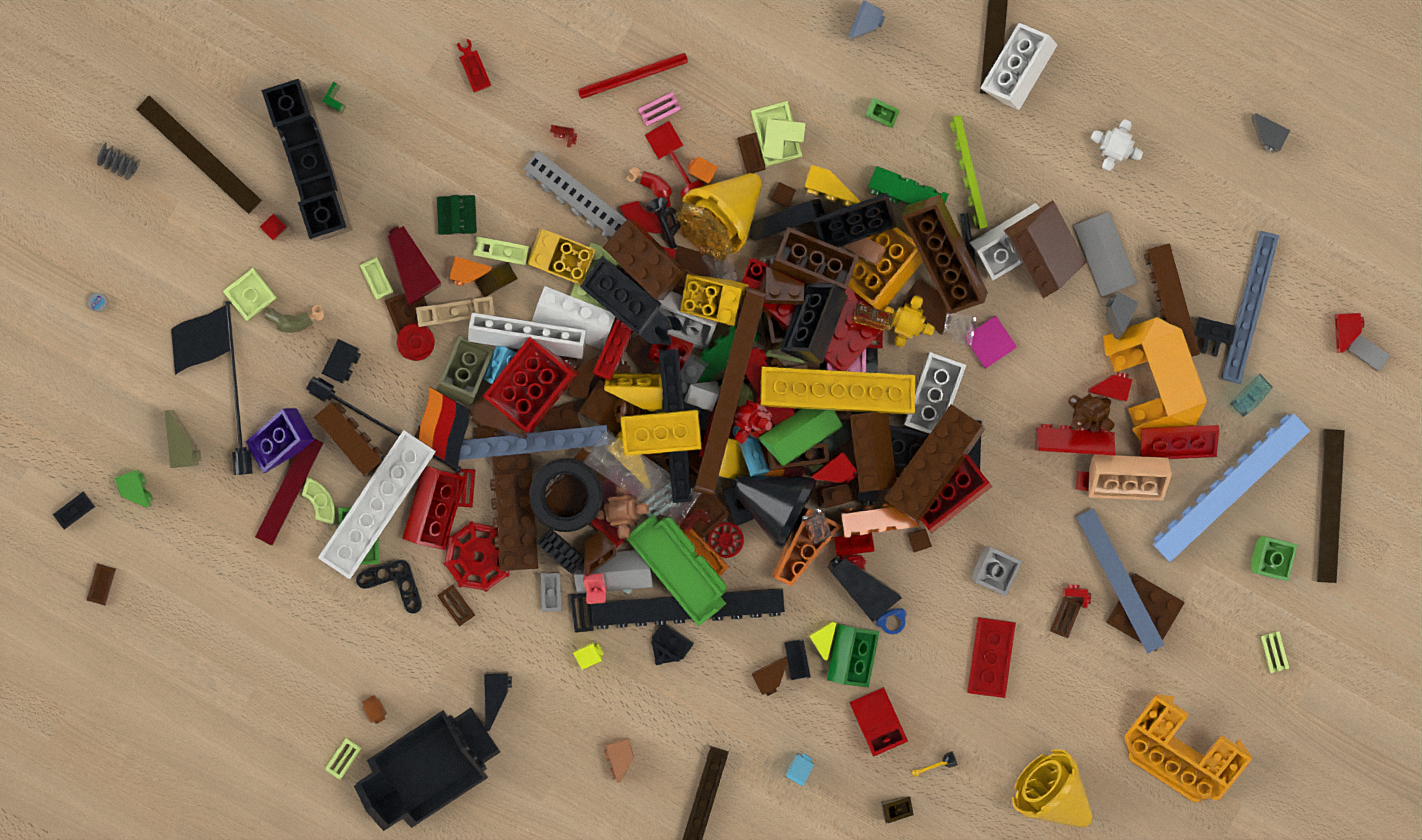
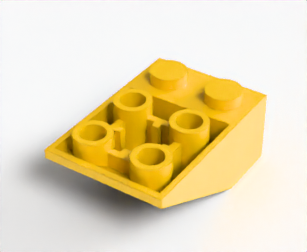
M814 165L810 166L803 188L807 190V194L816 197L818 194L825 196V200L831 202L840 200L847 207L861 202L830 170Z
M540 228L526 264L581 285L585 280L596 249Z
M687 274L680 312L735 326L738 322L748 285L727 279Z

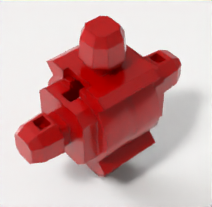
M761 396L758 398L757 403L746 400V404L736 408L733 424L740 430L737 431L734 440L740 444L745 443L748 435L759 438V434L770 430L773 426L771 422L772 414L765 409V406L760 405Z

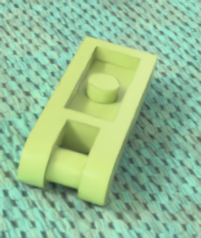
M476 237L475 242H477V246L473 256L526 265L529 246ZM485 244L490 245L489 252H484Z

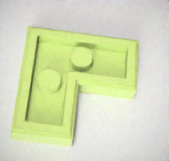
M767 119L763 158L782 160L784 141L803 143L806 123Z

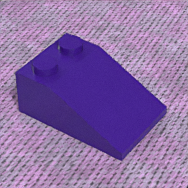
M282 408L246 441V444L262 472L267 473L303 451L315 439L297 408Z

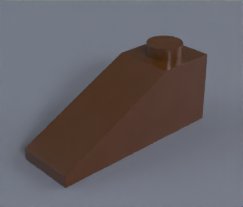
M483 396L470 409V415L472 416L470 420L478 427L482 425L488 430L523 439L528 437Z

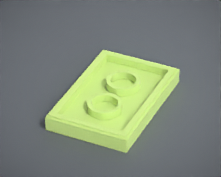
M788 101L751 111L762 156L767 119L793 122ZM784 141L782 160L763 159L765 167L803 156L799 142Z

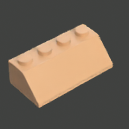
M1093 455L1089 469L1088 496L1089 498L1163 501L1172 476L1169 459L1161 457Z

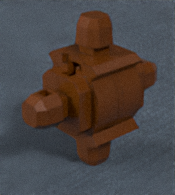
M1091 394L1086 395L1082 399L1076 395H1072L1069 398L1068 403L1074 408L1071 425L1075 429L1081 427L1085 430L1091 429L1092 433L1100 428L1106 431L1113 430L1115 423L1108 418L1111 405L1110 399L1092 397Z

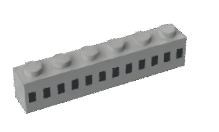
M537 151L524 169L527 171L525 175L533 181L539 180L542 183L540 187L548 193L553 191L557 194L556 199L563 205L566 202L571 205L572 212L579 217L581 214L587 218L586 223L594 229L598 226L603 230L601 234L608 240L627 220L540 151Z

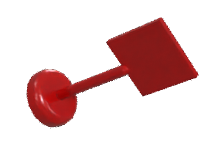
M670 121L645 134L657 158L661 159L670 154L687 186L680 192L682 199L690 190L706 186L701 180L691 183L673 152L684 145Z

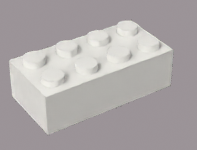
M929 352L915 389L914 415L907 414L903 425L930 434L951 404L953 405L966 365Z

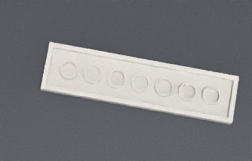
M403 430L318 559L348 579H351L436 451Z

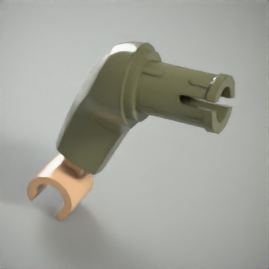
M320 305L312 308L313 314L308 315L307 311L297 316L281 315L273 308L268 309L271 315L267 312L265 313V319L274 323L279 331L285 333L300 332L314 324L312 322L313 319L319 321L324 317V312L321 311Z

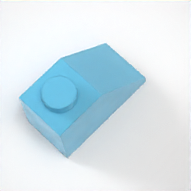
M797 753L785 772L786 777L804 786L814 766V763L811 762L813 758L805 753H802V755Z

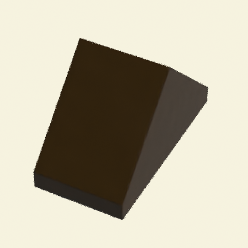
M508 262L488 272L475 282L482 295L487 297L518 278Z
M910 796L881 801L886 824L914 815Z

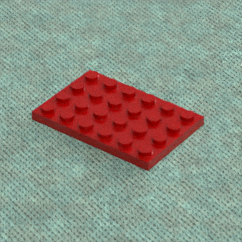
M793 278V279H795V280H797V281L803 283L804 286H805V283H806V282H803V281H801V280H798V279H796V278ZM849 287L845 291L848 295L824 357V360L837 371H847L885 328L886 323L884 321L887 324L889 323V318L888 320L883 318V323H879V321H872L871 317L869 320L868 318L865 319V317L856 316L858 304L864 305L867 308L871 307V309L862 311L859 305V313L866 312V315H872V308L874 307ZM764 300L762 309L788 330L797 305L765 304Z

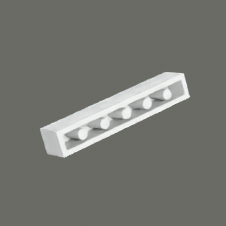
M472 313L468 333L469 342L520 349L527 339L532 337L556 355L579 359L583 357L586 330Z

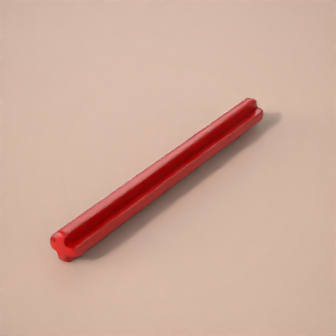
M685 53L588 85L578 89L580 98L584 99L688 63V58Z

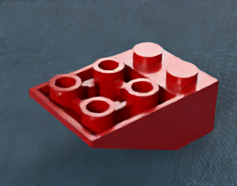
M884 687L849 702L873 757L908 742Z

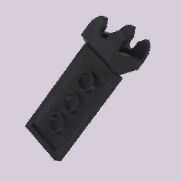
M605 256L600 258L580 285L584 291L620 321L651 344L671 345L672 340L667 334L668 330L682 331L683 329L680 320L675 315L661 308V302L655 300L644 288Z

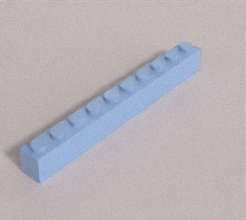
M1286 414L1279 421L1281 424L1276 429L1272 427L1265 434L1267 437L1262 442L1260 440L1251 447L1253 450L1248 455L1246 453L1237 460L1239 463L1234 468L1231 466L1223 473L1225 477L1220 481L1218 479L1209 486L1211 489L1206 494L1203 492L1195 500L1197 503L1193 507L1188 506L1181 513L1183 516L1178 521L1174 519L1167 526L1169 529L1164 534L1160 532L1153 539L1155 542L1152 545L1168 562H1171L1310 432L1295 414L1290 416Z

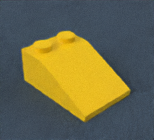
M615 373L612 381L605 379V391L642 409H647L648 411L662 410L663 391L661 374Z

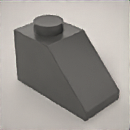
M1257 113L1253 114L1252 121L1259 142L1264 145L1263 149L1270 153H1274V151L1279 152L1290 130Z
M1120 292L1114 297L1111 296L1106 304L1108 309L1105 314L1114 338L1117 340L1124 334L1139 303Z

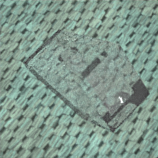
M714 250L702 256V260L712 278L739 282L736 269L720 251Z

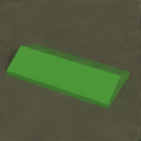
M801 409L795 415L787 418L760 436L759 440L779 463L785 466L842 428L843 424L834 410Z

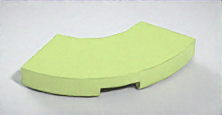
M307 477L302 496L308 498L314 505L315 519L334 524L335 505L330 493L321 483Z

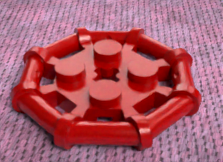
M470 521L468 525L447 538L448 546L443 565L447 567L460 588L466 587L488 592L491 587L510 576L509 571H499V566H497L498 550L491 541L494 537H497V529H493V526ZM476 531L490 533L488 539L476 537ZM471 533L472 538L464 544L459 541L462 537ZM455 545L460 547L459 559H453ZM476 551L484 554L482 557L483 561L474 560V553ZM460 563L466 573L463 577L455 567V564ZM495 569L498 574L487 581L485 575ZM469 575L480 576L481 582L467 579Z

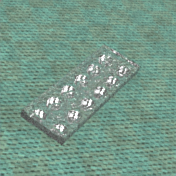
M606 430L584 460L586 465L648 504L665 517L672 518L678 525L681 524L701 494L692 488V502L673 503L670 473L642 454L624 456L623 441Z

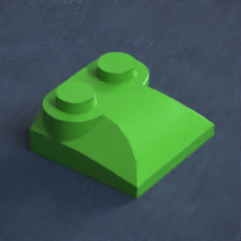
M1261 536L1256 541L1251 560L1252 573L1288 581L1298 544Z

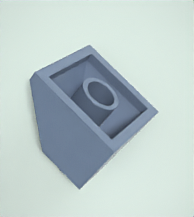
M863 0L847 40L852 41L876 31L877 26L882 27L885 16H882L884 11Z

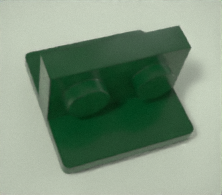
M474 195L437 197L439 235L477 233L476 200Z

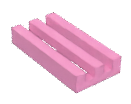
M673 92L638 110L646 126H649L681 110ZM669 98L672 99V101H670V102H668V103H666V104H664V105H662V106H660V107H658V108H656V109H654V110H652V111H650V112H648V113H646V114L644 113L645 110H647V109H649V108H651V107H653V106H655V105H657V104H659V103H661V102H663V101H665V100H667V99H669ZM675 105L676 108L648 121V117Z

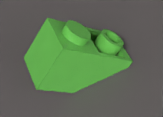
M135 470L115 478L122 497L145 508L152 506L153 498L149 490L146 491L144 484L147 482L143 472L140 473L139 470Z

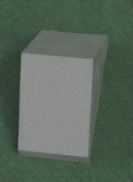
M718 382L691 384L684 401L712 411L719 396Z

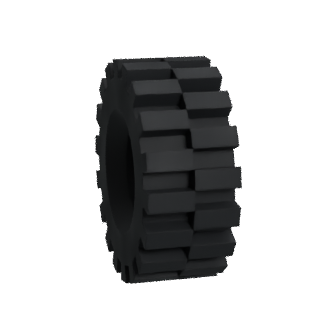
M550 528L537 542L550 557L571 574L584 562V557Z

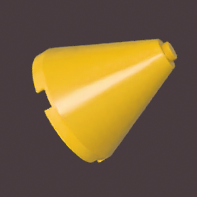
M748 173L690 190L682 199V202L685 201L682 211L688 224L703 241L707 243L711 240L717 244L716 250L727 254L737 253L746 243L762 189V180L757 174Z
M1062 749L1052 750L1053 754L1048 756L1044 754L1039 755L1028 764L1015 783L1016 797H1012L1014 808L1021 815L1028 818L1079 828L1089 826L1092 822L1093 814L1075 759Z

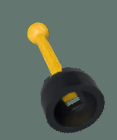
M953 751L946 753L941 762L920 770L914 769L912 775L917 777L920 773L941 765L948 768L957 766Z

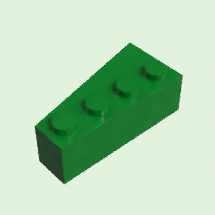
M879 166L875 167L867 187L871 189L869 193L880 196L887 193L890 202L898 204L900 201L906 204V206L939 194L944 203H946L949 196L948 193L942 192L941 194L930 186L919 185L915 180L906 177L902 178L901 175Z
M737 324L728 329L731 333L726 337L721 335L714 341L715 347L712 349L708 347L700 354L702 356L701 359L709 363L699 383L711 381L726 368ZM757 330L753 343L762 336Z

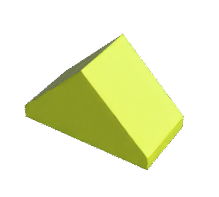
M835 621L829 622L809 635L824 660H828L836 627Z

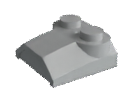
M987 546L976 563L972 573V581L1007 596L1010 586L1023 562Z

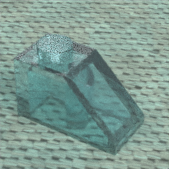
M1259 374L1237 394L1230 404L1244 417L1261 403L1273 387Z

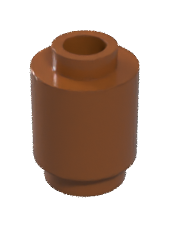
M373 695L362 701V708L370 723L374 721L375 724H378L386 719L384 715L387 712L379 698Z

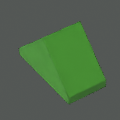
M872 98L865 118L893 128L899 110L876 98Z

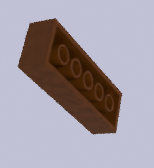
M939 194L906 206L901 217L949 314L984 303L988 291L941 195Z
M951 404L884 498L887 503L919 524L985 431L984 426Z

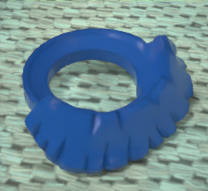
M903 608L886 611L876 619V624L888 634H897L905 627L907 613ZM895 615L901 620V626L894 631L886 627L887 617Z

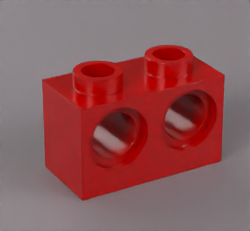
M669 335L672 340L671 345H652L648 359L656 363H660L659 348L663 350L679 349V355L682 356L679 357L680 369L682 370L690 356L694 343Z

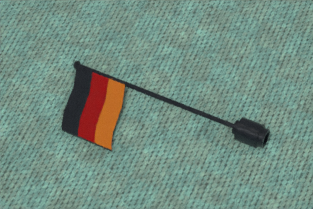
M313 376L306 388V390L310 391L309 394L323 402L331 401L333 398L399 437L401 435L394 429L335 395L336 391L333 390L334 385L320 377L316 378ZM429 386L428 404L421 422L419 440L436 451L433 455L434 458L456 470V473H459L461 471L459 466L460 451L469 424L470 410Z

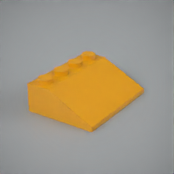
M897 227L867 237L886 248V251L877 265L859 257L848 284L850 289L871 306L882 311L923 262L913 239Z

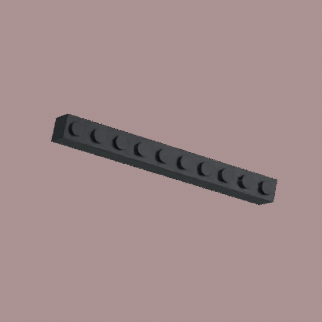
M783 588L725 592L721 597L727 604L710 618H712V621L724 620L723 617L731 616V619H743L742 615H750V618H760L762 614L769 613V617L781 616V612H785ZM674 596L614 600L591 604L593 626H597V629H608L609 625H616V628H625L631 623H635L636 627L647 626V622H655V625H665L666 621L674 620V624L685 623V619H692Z

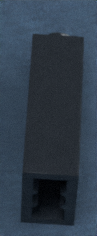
M810 200L752 221L748 234L754 241H758L784 232L787 227L795 228L810 223L815 218L826 215L821 200Z
M843 555L834 557L829 562L830 565L827 566L872 622L902 599L896 590Z

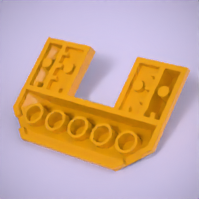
M1156 317L1127 327L1119 340L1114 338L1113 333L1103 336L1106 356L1109 355L1115 372L1148 361L1161 397L1128 408L1135 426L1132 429L1140 442L1142 428L1197 425L1208 401L1181 328Z
M1156 694L1124 736L1130 761L1192 802H1201L1203 799L1220 800L1253 757L1239 738L1233 743L1223 735L1219 736L1204 756L1173 735L1188 718L1189 713L1173 703L1175 696Z

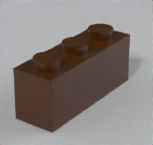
M827 443L816 444L785 466H782L770 451L766 452L769 471L821 465L830 462Z

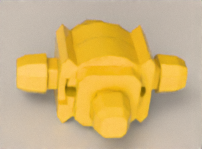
M918 295L912 298L910 304L906 303L904 307L899 306L897 311H894V308L885 307L884 309L885 313L889 312L888 318L890 313H892L891 319L894 320L891 326L895 327L894 333L899 334L896 335L894 341L896 346L903 347L907 338L912 339L913 335L918 337L920 331L928 336H932L935 327L928 322L927 324L924 323L926 317L922 315L924 310L920 309L923 298Z

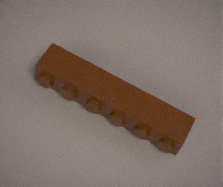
M1170 243L1145 250L1144 260L1151 269L1149 273L1151 284L1154 283L1156 288L1154 297L1161 306L1159 310L1160 319L1181 328L1191 356L1200 355Z

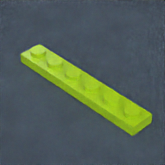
M961 115L954 116L950 122L952 133H956L957 140L954 141L956 151H960L962 158L959 159V165L961 170H965L966 177L963 178L965 189H969L971 195L968 196L970 208L973 207L975 215H972L973 223L980 230L988 226Z

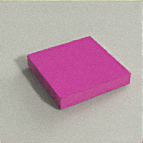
M997 316L992 317L964 337L985 369L1017 348Z

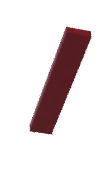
M316 438L303 451L296 454L255 538L273 546L324 444Z

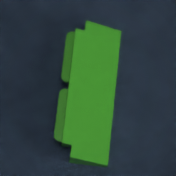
M653 514L630 533L629 538H626L697 626H700L727 604L721 597L727 591L725 582L703 556L696 554L695 546L672 518L664 517L659 521Z

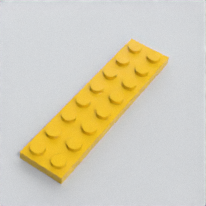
M762 367L760 405L765 407L914 415L915 375Z

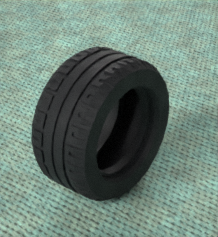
M561 458L549 462L534 476L529 490V502L536 518L547 528L559 532H573L589 525L599 513L603 502V486L597 473L587 463L573 458ZM561 474L574 475L581 479L586 486L588 493L587 503L578 514L572 516L559 515L548 506L545 497L546 486L555 476Z

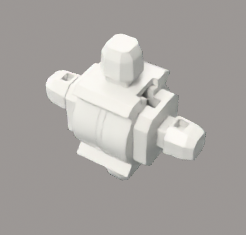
M1124 119L1118 128L1115 127L1112 131L1108 130L1105 135H1103V132L1093 131L1091 140L1097 144L1101 143L1099 150L1103 151L1101 156L1107 158L1103 161L1102 169L1110 172L1115 165L1114 162L1119 164L1122 160L1126 161L1129 156L1134 160L1141 159L1143 155L1142 150L1137 147L1133 148L1135 143L1131 140L1133 135L1127 133L1132 126L1130 121Z

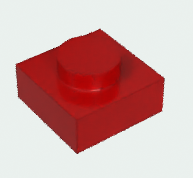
M273 213L260 228L274 241L287 226Z

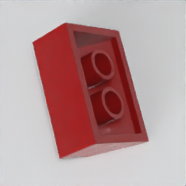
M840 451L829 460V463L824 464L811 474L815 480L840 483L845 481L848 483L856 477L854 473L857 470L844 453Z

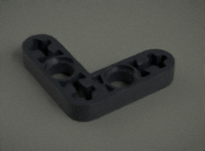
M398 560L359 573L357 576V585L363 589L396 580L406 611L415 614L421 610V597L411 566L406 560ZM399 563L407 566L404 574L398 571L394 573L396 577H392V570L389 566L393 565V569L398 568ZM380 569H386L389 572L387 579L382 580L379 578L378 572ZM375 571L377 583H374V579L368 581V585L360 582L363 578L362 575L370 577L373 576L371 572ZM405 581L411 582L413 584L412 591L405 592L402 589V584ZM416 593V596H413L414 602L419 603L416 606V610L408 607L411 601L410 598L405 599V595Z

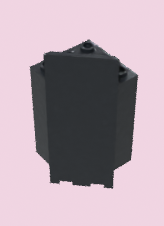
M471 707L455 718L452 714L448 716L442 710L369 758L367 762L372 773L358 781L354 788L365 811L383 831L402 819L413 828L488 778L485 772L487 767L484 763L499 754L500 750L488 732L485 731L484 726Z

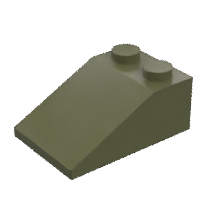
M458 336L436 390L457 402L471 407L494 350L476 342H469L467 338Z
M164 410L170 468L199 465L198 461H201V451L197 450V445L174 410Z

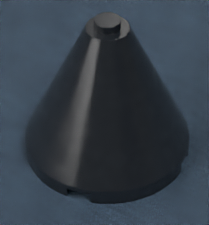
M741 475L740 478L736 477L732 487L735 488L734 494L776 547L783 549L813 492L817 480L811 477Z

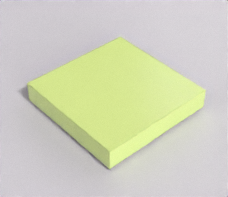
M254 268L223 291L246 321H249L277 299Z

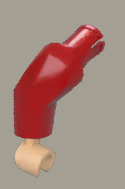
M633 167L628 171L632 174L626 177L627 180L632 182L637 178L641 179L640 184L651 189L657 198L664 197L667 199L668 203L665 208L671 207L670 195L672 190L661 176L647 171L641 174L637 167Z

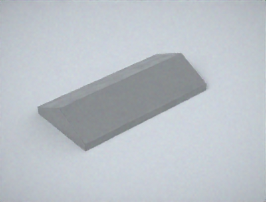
M1110 212L1074 225L1101 297L1137 283Z
M636 550L616 552L615 557L593 572L596 574L603 573L607 591L653 587L652 569ZM584 562L574 572L577 594L587 593L583 582V576L585 575Z

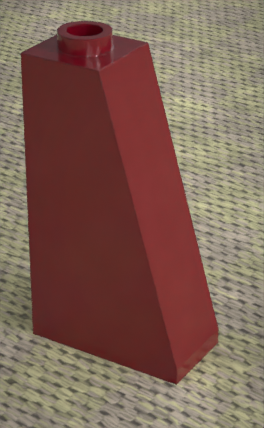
M396 226L389 231L390 235L387 236V240L407 304L410 307L442 286V283L405 227L399 228Z

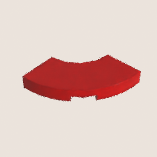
M638 201L620 206L626 219L635 220L648 233H664L657 215L644 210Z

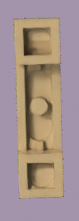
M492 296L416 308L419 327L469 320L472 313L495 315Z

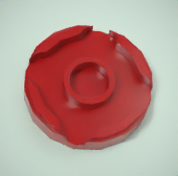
M410 323L404 326L397 335L398 351L406 359L412 361L424 360L430 356L434 349L435 338L433 332L427 326L419 327L418 323Z

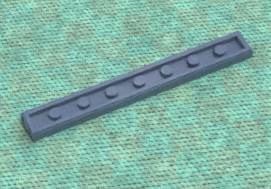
M1264 231L1259 232L1235 324L1236 329L1232 345L1229 347L1221 378L1223 380L1241 384L1279 235Z
M1094 508L1077 516L1147 654L1164 646Z

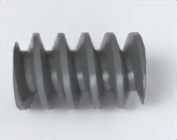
M105 142L98 154L97 165L102 166L104 164V169L106 170L111 167L112 173L118 171V176L121 177L125 174V179L129 180L136 173L141 160L139 159L134 163V156L128 160V153L120 156V149L114 153V146L106 149L107 143Z

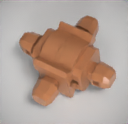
M617 484L615 487V494L617 496L609 497V502L605 504L604 508L600 509L596 517L601 520H607L611 526L619 528L617 529L619 538L625 539L630 536V528L628 527L636 526L635 520H639L640 515L649 512V505L638 503L634 497L626 495L628 492L625 484Z

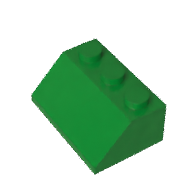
M838 624L827 680L843 685L869 688L880 631Z

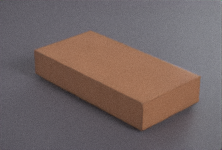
M868 238L844 246L846 250L874 265L878 264L886 251V248Z

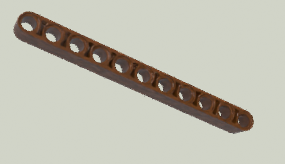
M748 286L746 288L694 491L711 496L714 494L766 291Z

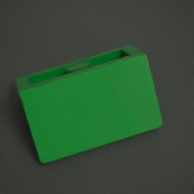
M333 81L322 102L343 114L346 106L333 99L340 85Z

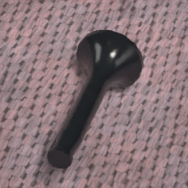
M666 198L653 199L646 205V210L657 215L670 248L674 249L677 247L674 235L684 222L679 218L674 208H665L668 203ZM668 215L671 216V219L673 221V226L671 228L667 221Z

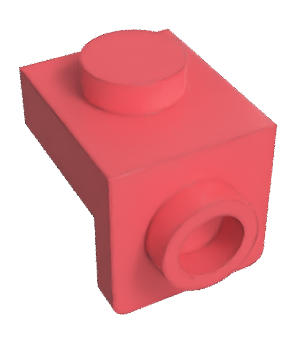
M593 573L589 576L584 575L583 582L587 592V604L605 603L607 586L603 573Z

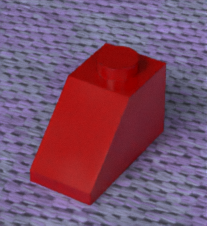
M1361 313L1334 315L1337 353L1345 352L1362 333L1365 322L1364 317H1361Z
M1117 372V375H1110L1090 387L1088 392L1127 402L1133 379L1128 378L1129 374Z

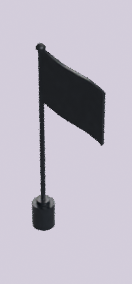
M225 301L224 306L184 321L171 329L175 375L191 366L211 361L230 351L239 448H235V452H232L234 475L253 474L251 451H247V447H243L230 313V304L232 303Z

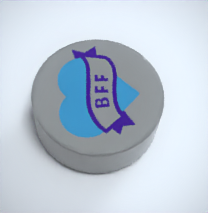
M93 293L88 298V306L95 312L105 310L108 305L107 297L102 293Z

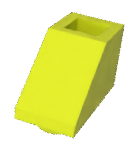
M593 641L574 651L573 654L583 670L601 662L604 651L599 643L596 645Z

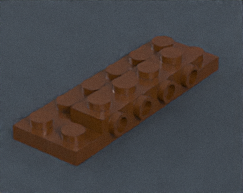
M531 454L492 456L493 479H490L491 491H494V498L491 499L492 510L496 512V517L493 518V529H497V537H494V546L498 548L499 571L539 569L535 515L529 502V490L532 482Z

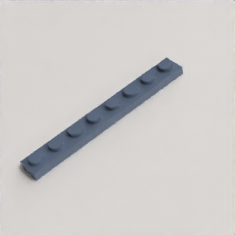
M608 425L526 434L528 436L526 439L509 435L463 440L459 460L610 444Z

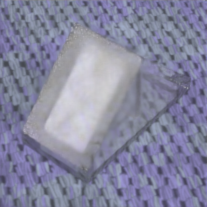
M817 509L802 517L814 544L832 536L823 511Z

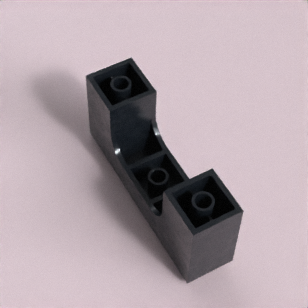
M298 78L261 90L273 128L277 129L292 170L300 196L298 205L309 239L318 242L352 231L353 228L306 84Z

